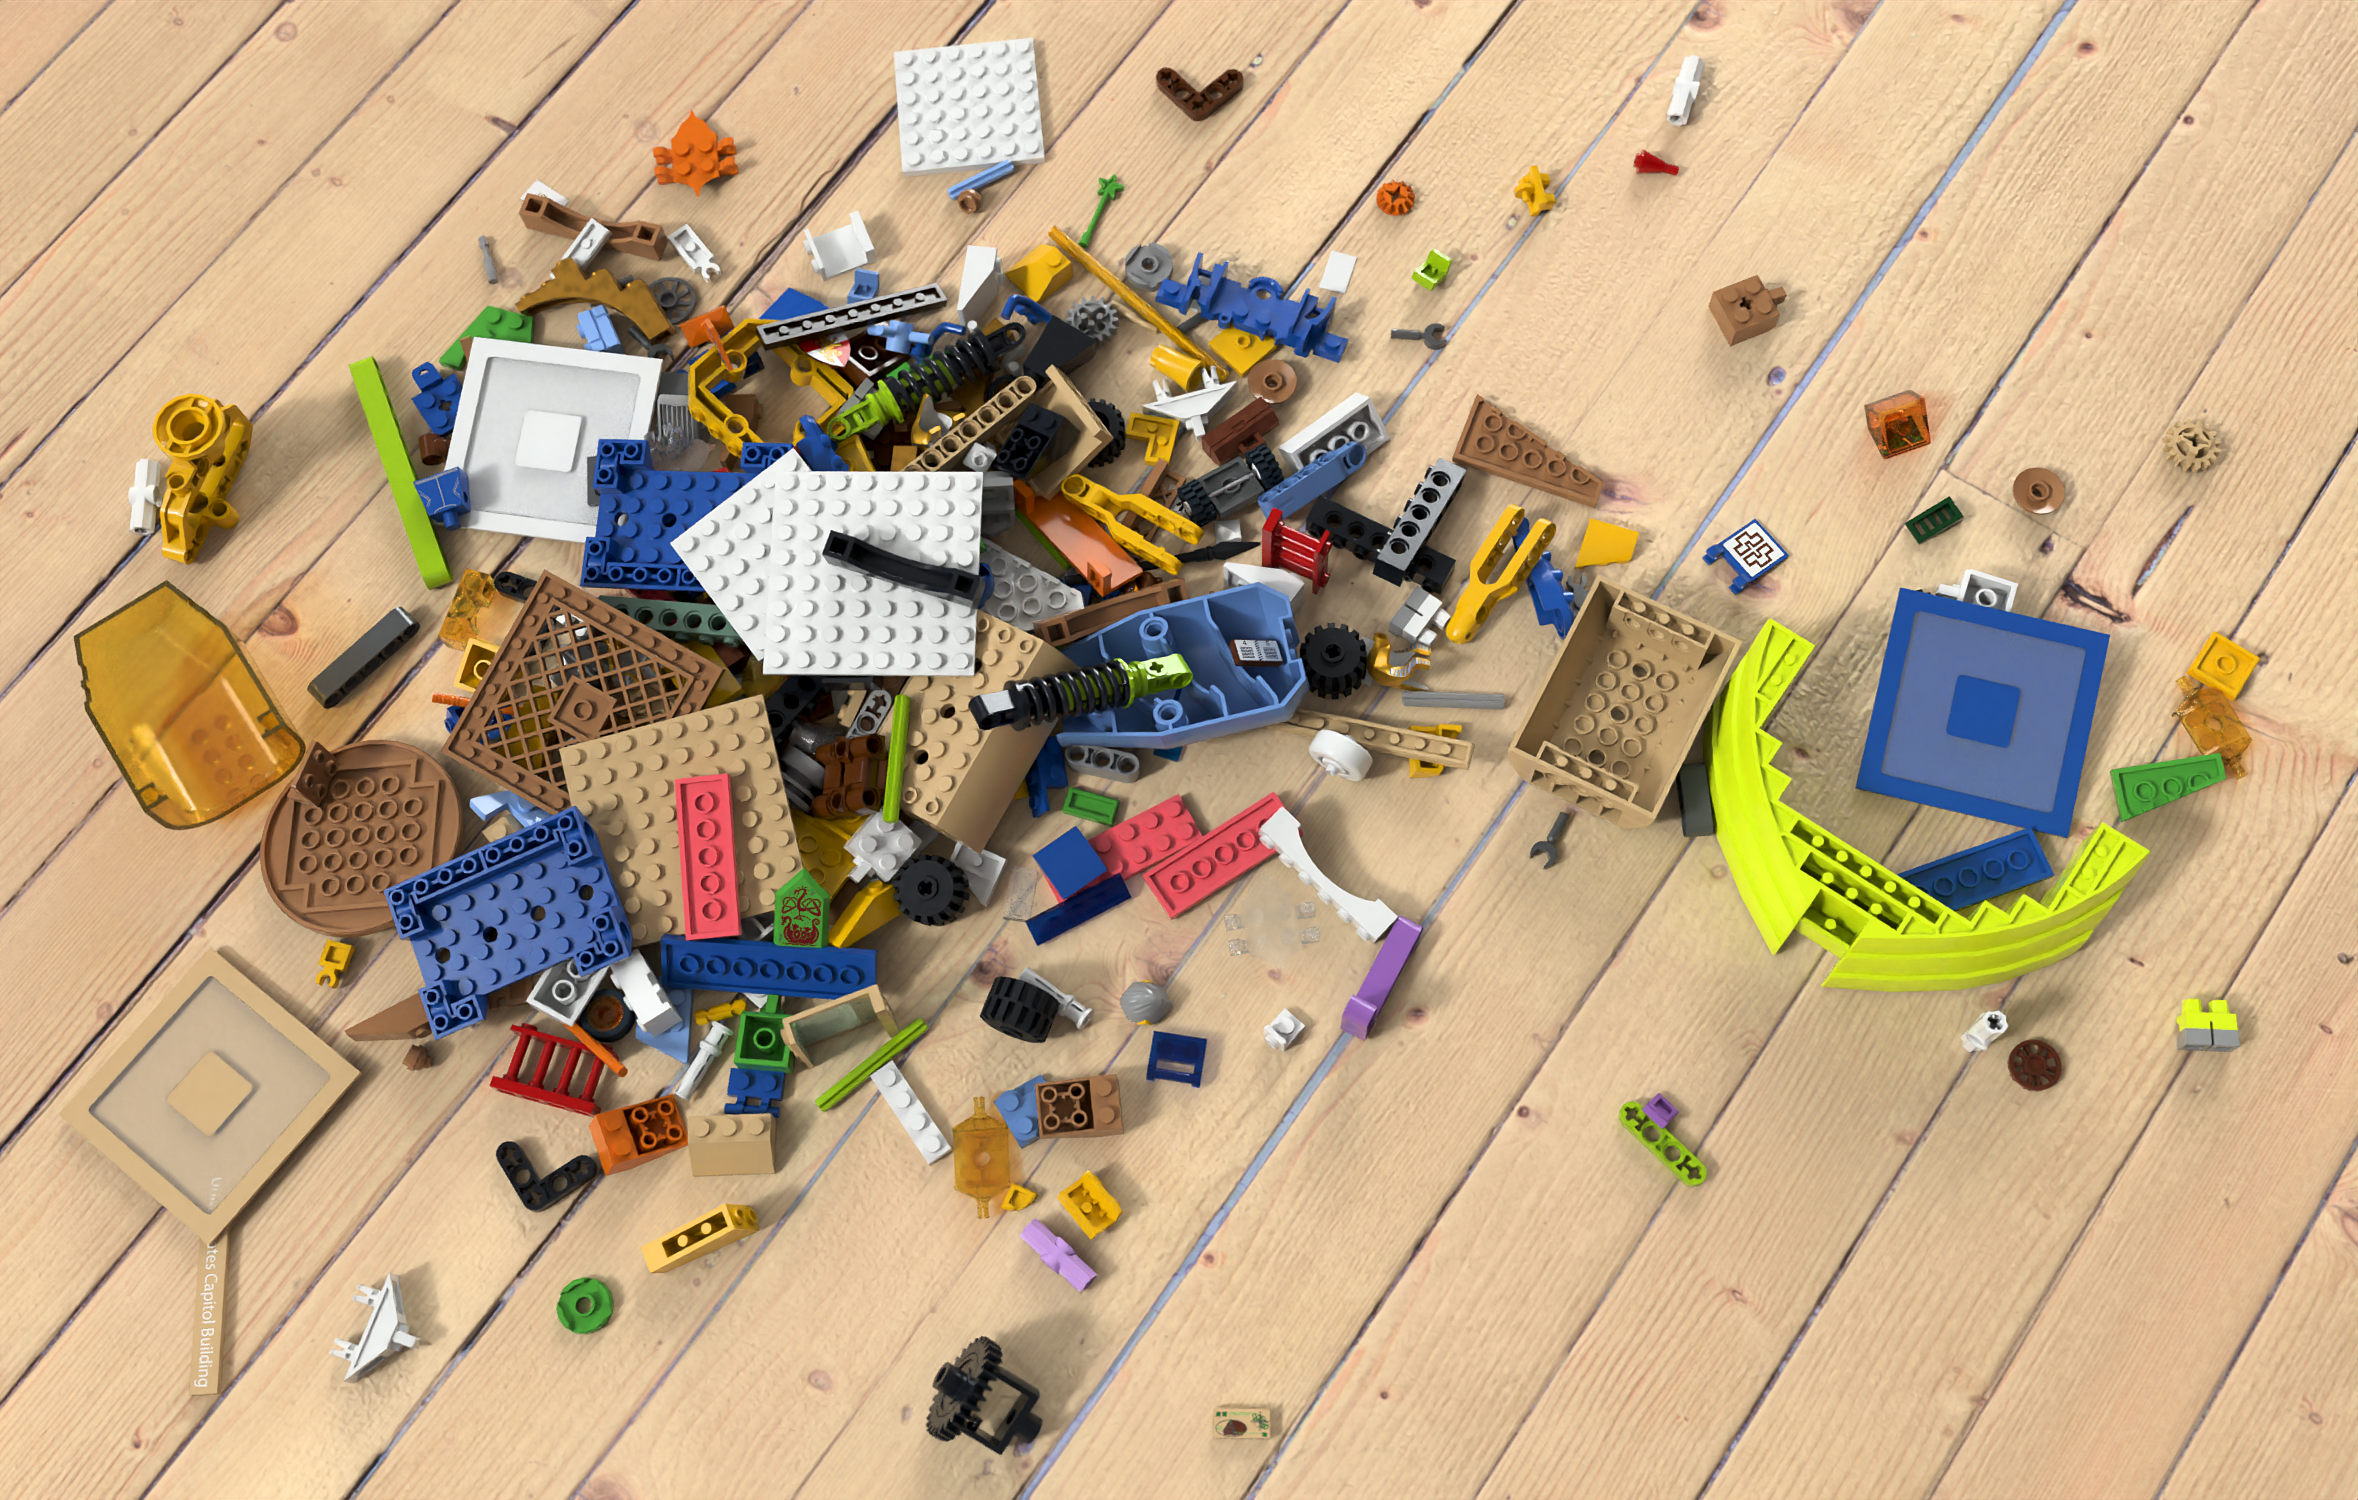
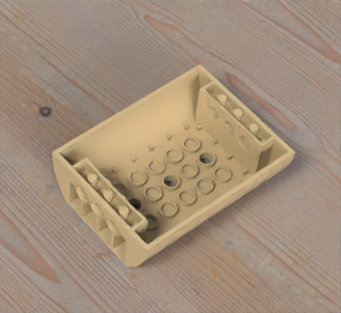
M1597 575L1508 748L1507 754L1511 765L1525 782L1621 828L1649 826L1656 819L1742 641ZM1642 667L1647 675L1645 677H1637L1633 673V668ZM1613 710H1621L1625 718L1617 721L1612 718L1611 712ZM1598 753L1602 756L1603 762L1601 764H1593L1589 760V755Z
M977 609L975 662H982V667L975 673L974 677L909 676L899 695H908L911 699L899 811L981 854L1058 721V717L1056 716L1055 721L1052 723H1048L1044 719L1038 726L1031 723V727L1025 728L1022 731L1014 730L1010 724L990 730H981L968 708L970 700L980 694L1003 691L1006 681L1029 680L1032 677L1042 678L1045 674L1055 675L1060 671L1068 672L1074 668H1081L1045 641ZM894 704L876 733L886 736L885 751L888 756ZM950 707H955V714L951 718L945 719V711ZM922 753H928L926 763L919 765L917 763L918 757ZM885 796L881 798L880 802L884 803Z

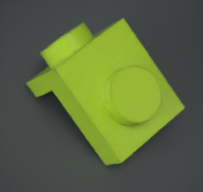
M1432 249L1426 262L1414 271L1411 279L1419 283L1420 286L1432 291L1446 279L1452 259L1436 249Z

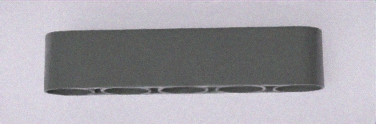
M403 607L394 608L315 677L308 685V692L325 709L334 707L415 636L420 629V624Z

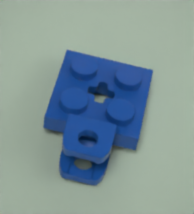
M425 362L412 370V377L422 393L411 399L433 433L440 435L441 438L453 433L463 386L455 374L443 380L435 366L430 362ZM445 402L452 403L450 405L451 410L448 412L446 410L440 411L442 404Z

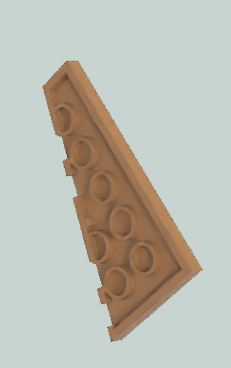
M1478 394L1476 395L1452 458L1453 462L1592 508L1596 507L1604 485L1603 481L1580 465L1576 466L1567 460L1563 453L1560 451L1556 452L1547 446V442L1517 421L1510 420L1502 414L1503 411L1496 406L1493 408L1484 401L1483 397Z

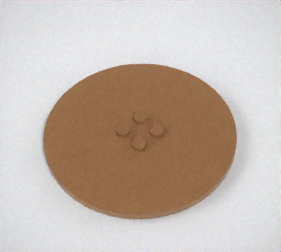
M360 741L330 751L340 762L336 774L328 785L327 794L322 799L319 807L292 801L287 797L293 782L292 779L281 792L268 815L260 845V864L264 883L271 898L280 910L294 922L308 930L332 937H359L389 929L395 926L383 890L459 856L464 835V810L460 793L449 773L429 754L419 748L398 741Z

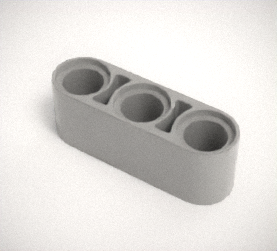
M1071 745L1066 749L1067 764L1072 771L1123 783H1133L1140 777L1139 760L1131 753L1100 746ZM1077 753L1084 755V758L1080 761L1071 759ZM1101 759H1107L1110 761L1109 764L1104 767H1100L1097 765V762ZM1127 764L1135 767L1131 772H1124L1122 768Z

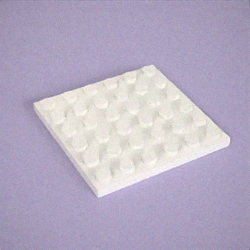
M1033 38L894 52L902 172L904 177L989 169L1006 160H1010L1013 166L1045 163Z
M794 448L670 543L760 663L764 662L776 471H811Z

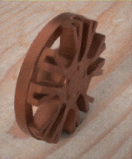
M2026 1040L2019 1043L2011 1051L2007 1062L2012 1080L2028 1091H2043L2050 1088L2058 1081L2062 1071L2061 1060L2057 1052L2049 1044L2040 1040ZM2030 1045L2038 1046L2037 1054L2031 1052ZM2020 1048H2023V1049H2024V1051L2026 1052V1054L2028 1055V1057H2026V1056L2024 1055V1053L2020 1050ZM2044 1049L2048 1051L2045 1057L2040 1055ZM2015 1055L2022 1059V1063L2014 1062ZM2054 1058L2056 1066H2048L2046 1060ZM2022 1067L2023 1070L2016 1072L2015 1068ZM2046 1070H2047V1071H2050V1072H2052V1073H2055V1075L2052 1076V1075L2046 1073L2045 1071H2046ZM2026 1074L2028 1076L2027 1082L2023 1081L2019 1076ZM2040 1076L2045 1077L2049 1083L2042 1085ZM2032 1077H2035V1085H2032Z

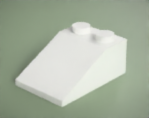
M972 245L967 247L957 306L960 325L966 327L965 334L969 333L968 322L971 320L977 322L998 295L999 285L1004 284L1005 272L1002 270V258L998 257L997 248Z
M1226 562L1223 566L1224 586L1228 589L1260 582L1289 597L1293 616L1304 604L1305 583L1295 573L1289 574L1282 569Z

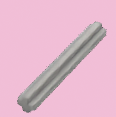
M1404 691L1402 703L1404 706L1502 710L1505 707V695Z

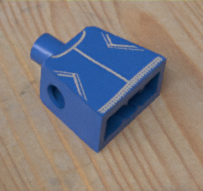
M457 466L413 482L432 519L437 523L445 522L448 531H454L462 527L459 516L471 511L468 476L461 468Z

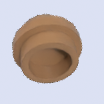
M963 190L958 196V206L965 213L976 212L981 207L982 198L975 190Z
M412 1044L402 1064L408 1066L407 1069L410 1071L430 1068L432 1066L427 1049L422 1045L418 1047Z

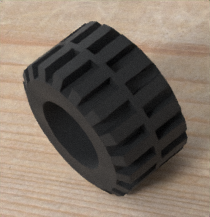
M1092 398L1087 403L1114 439L1088 463V467L1094 468V464L1104 467L1105 462L1109 464L1114 462L1113 457L1119 458L1121 450L1125 448V423L1119 409L1115 410V405L1112 403L1106 405V400L1103 399L1095 402V398Z

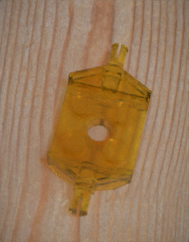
M2186 675L2177 679L2176 682L2183 691L2184 698L2171 716L2175 717L2177 715L2202 756L2221 753L2223 766H2230L2237 780L2248 775L2240 760L2242 759L2241 755L2250 745L2252 738L2223 692L2215 688H2193ZM2209 719L2218 720L2221 724V729L2212 728L2209 724Z
M980 1096L979 1098H973V1116L952 1128L954 1134V1189L967 1197L975 1199L978 1207L977 1218L983 1219L984 1209V1218L987 1219L989 1218L988 1202H990V1199L1010 1188L1009 1138L1007 1124L987 1116V1113H985V1097ZM980 1152H986L990 1155V1160L985 1166L975 1164V1157Z

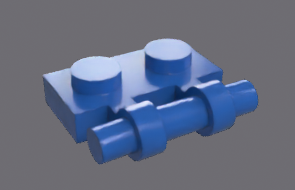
M731 1068L727 1095L729 1097H737L736 1104L726 1103L724 1113L733 1115L771 1113L775 1118H779L780 1107H771L772 1100H783L786 1074L775 1071ZM748 1098L761 1099L760 1106L747 1105Z

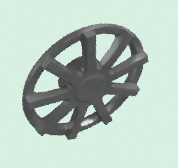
M665 277L653 282L649 287L652 289L659 284L662 292L660 295H654L664 312L667 311V317L672 325L679 324L684 320L687 321L696 306V295L691 285L676 277ZM674 281L672 289L666 290L662 282ZM679 282L687 287L681 293L676 294ZM687 294H691V301L679 300ZM678 306H689V308L684 313ZM672 311H676L681 317L672 320Z

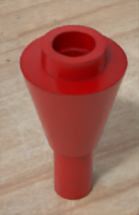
M1642 150L1641 154L1637 153L1633 163L1636 173L1663 172L1677 176L1679 166L1665 163V161L1646 150Z

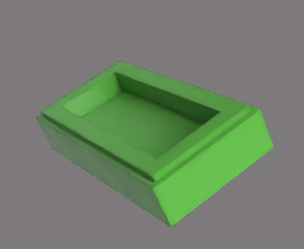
M1070 787L1062 812L1113 827L1120 800Z

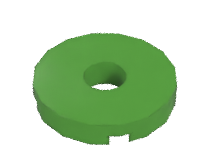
M582 1277L570 1282L563 1288L556 1308L558 1318L565 1328L576 1334L588 1335L599 1331L608 1323L613 1314L614 1301L611 1291L604 1283L596 1279ZM589 1298L592 1302V1307L589 1312L581 1314L578 1309L581 1300Z

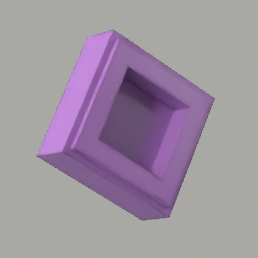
M1660 1093L1642 1109L1661 1129L1679 1113Z

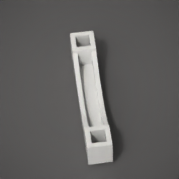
M1282 806L1260 828L1258 833L1261 836L1259 838L1260 841L1268 849L1274 848L1280 854L1279 859L1288 868L1293 866L1299 872L1298 877L1307 886L1312 885L1319 891L1317 893L1318 897L1327 905L1331 903L1338 910L1336 913L1344 922L1348 923L1350 921L1357 928L1356 933L1364 941L1370 940L1374 944L1396 921L1398 916L1380 899L1376 902L1364 900L1349 894L1332 883L1316 867L1307 854L1298 832L1301 824Z

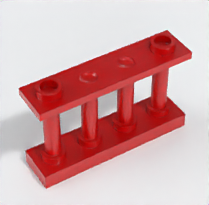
M1273 507L1262 528V567H1283L1312 580V593L1317 595L1320 587L1325 588L1330 578V574L1327 573L1328 557L1332 547L1330 532L1325 530L1321 539L1318 540L1285 526V522L1282 521L1283 511Z
M522 1023L521 1027L511 1025L510 1030L520 1036L507 1074H503L502 1078L493 1076L489 1086L500 1093L592 1118L596 1114H600L601 1108L594 1103L595 1099H593L605 1063L583 1043L539 1032L537 1027L530 1024ZM530 1040L544 1042L545 1046L532 1081H529L528 1085L518 1083L519 1079L517 1076ZM601 1044L617 1060H619V1056L613 1052L612 1047L605 1044ZM559 1046L570 1049L558 1087L554 1088L553 1092L544 1090V1085L542 1084L555 1047ZM581 1053L596 1056L583 1095H579L578 1099L570 1097L568 1089Z

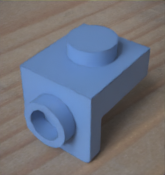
M857 268L854 272L855 283L847 295V304L876 298L879 294V273Z

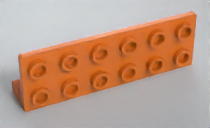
M1017 479L1013 481L1015 507L1102 597L1142 575V568L1089 514L1076 504L1068 501L1063 496L1062 490L1051 500H1048L1041 495L1037 497L1032 487L1026 485L1022 480Z

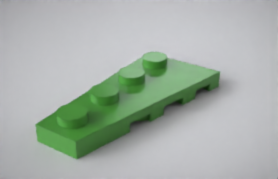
M2221 753L2118 768L2110 771L2121 822L2226 779Z

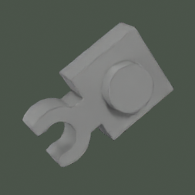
M1585 574L1581 575V584H1574L1572 576H1568L1566 582L1567 588L1574 595L1573 601L1570 603L1574 618H1576L1590 591L1584 590L1587 583Z

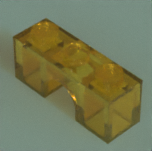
M468 568L465 569L438 634V637L448 648L465 652L469 638L477 639L480 632L476 625L478 612L481 607H490L497 590L490 574Z

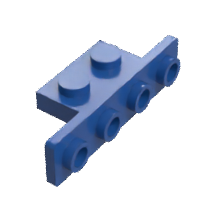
M1048 736L1025 776L1030 797L1029 807L1032 810L1033 818H1039L1050 810L1047 789H1064L1069 786L1062 746L1056 736Z

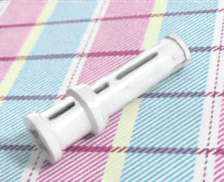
M1029 967L1021 973L1019 980L1045 990L1060 1002L1057 1011L1058 1015L1069 1018L1077 1024L1076 1028L1079 1030L1088 1024L1094 1014L1092 1008L1087 1009L1076 1001L1074 995L1064 994Z
M714 1020L711 1023L713 1027L706 1039L701 1040L699 1043L701 1049L676 1091H674L676 1095L687 1101H690L691 1096L714 1058H718L722 1054L721 1049L728 1037L734 1034L732 1030Z

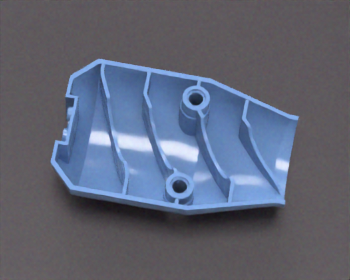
M1260 582L1138 611L1059 650V652L1080 668L1084 666L1093 667L1098 663L1106 664V662L1116 658H1121L1128 665L1134 661L1142 662L1172 654H1181L1193 674V680L1184 688L1148 694L1142 698L1134 697L1133 704L1127 708L1112 709L1108 706L1103 712L1095 709L1089 715L1082 711L1079 717H1072L1069 714L1066 720H1062L1064 733L1056 734L1058 742L1062 747L1085 745L1168 750L1290 721L1308 692L1309 683L1302 658L1297 659L1296 647L1300 640L1289 597ZM1232 639L1277 640L1284 662L1280 667L1235 666L1229 643Z

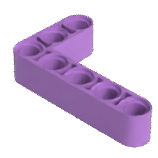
M1401 915L1398 916L1357 996L1354 994L1351 996L1343 1012L1340 1029L1363 1041L1367 1039L1421 935L1423 926Z

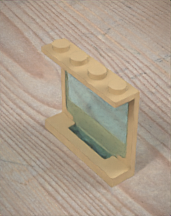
M877 984L782 1019L784 1028L780 1030L785 1045H788L790 1051H793L795 1057H798L799 1062H804L809 1069L814 1067L808 1049L810 1046L879 1020L890 1038L900 1032L894 1013Z

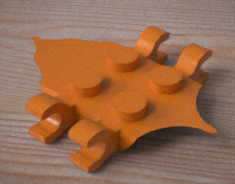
M690 111L689 117L680 125L676 135L671 139V149L661 146L653 148V155L656 158L657 165L673 164L672 169L665 166L654 168L658 184L683 183L692 187L696 196L699 197L702 186L709 180L722 177V175L738 174V165L735 163V157H733V155L737 154L733 137H726L718 142L717 134L712 132L703 120L697 118L693 111ZM720 156H730L720 161Z

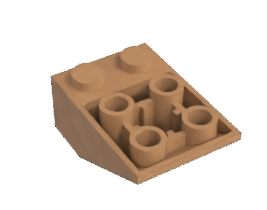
M1116 1074L1035 1084L1040 1139L1092 1138L1124 1134L1119 1080Z

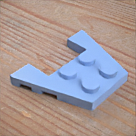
M509 790L472 798L469 805L483 821L492 818L504 810H508L525 828L553 816Z

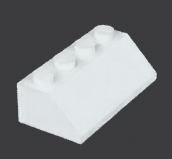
M1354 393L1282 444L1278 449L1288 468L1294 474L1325 453L1334 451L1350 441L1363 444L1368 455L1391 438L1371 398Z
M574 958L545 970L526 1002L554 1020L573 1027L610 969V966L580 977Z

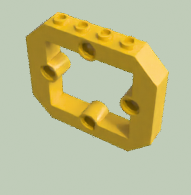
M746 318L720 340L730 363L737 365L739 368H733V370L728 371L714 345L694 362L689 369L688 410L691 416L708 427V431L714 438L723 441L732 455L739 456L740 458L742 456L743 442H764L748 428V421L743 416L733 414L710 390L723 379L731 383L740 381L744 377L747 358L762 346L756 335V326L781 320ZM797 344L772 349L791 367L790 377L795 384L799 386L810 385L832 406L817 420L823 432L827 435L829 421L836 417L841 407L854 393L853 387L835 370L831 369L829 365L820 363L805 354ZM799 368H806L809 372H802ZM800 420L797 421L792 435L791 444L797 446V442L806 437L800 433L805 431ZM835 424L831 428L832 433L836 436H842L846 432L845 427L840 424ZM736 428L740 433H732L729 429Z

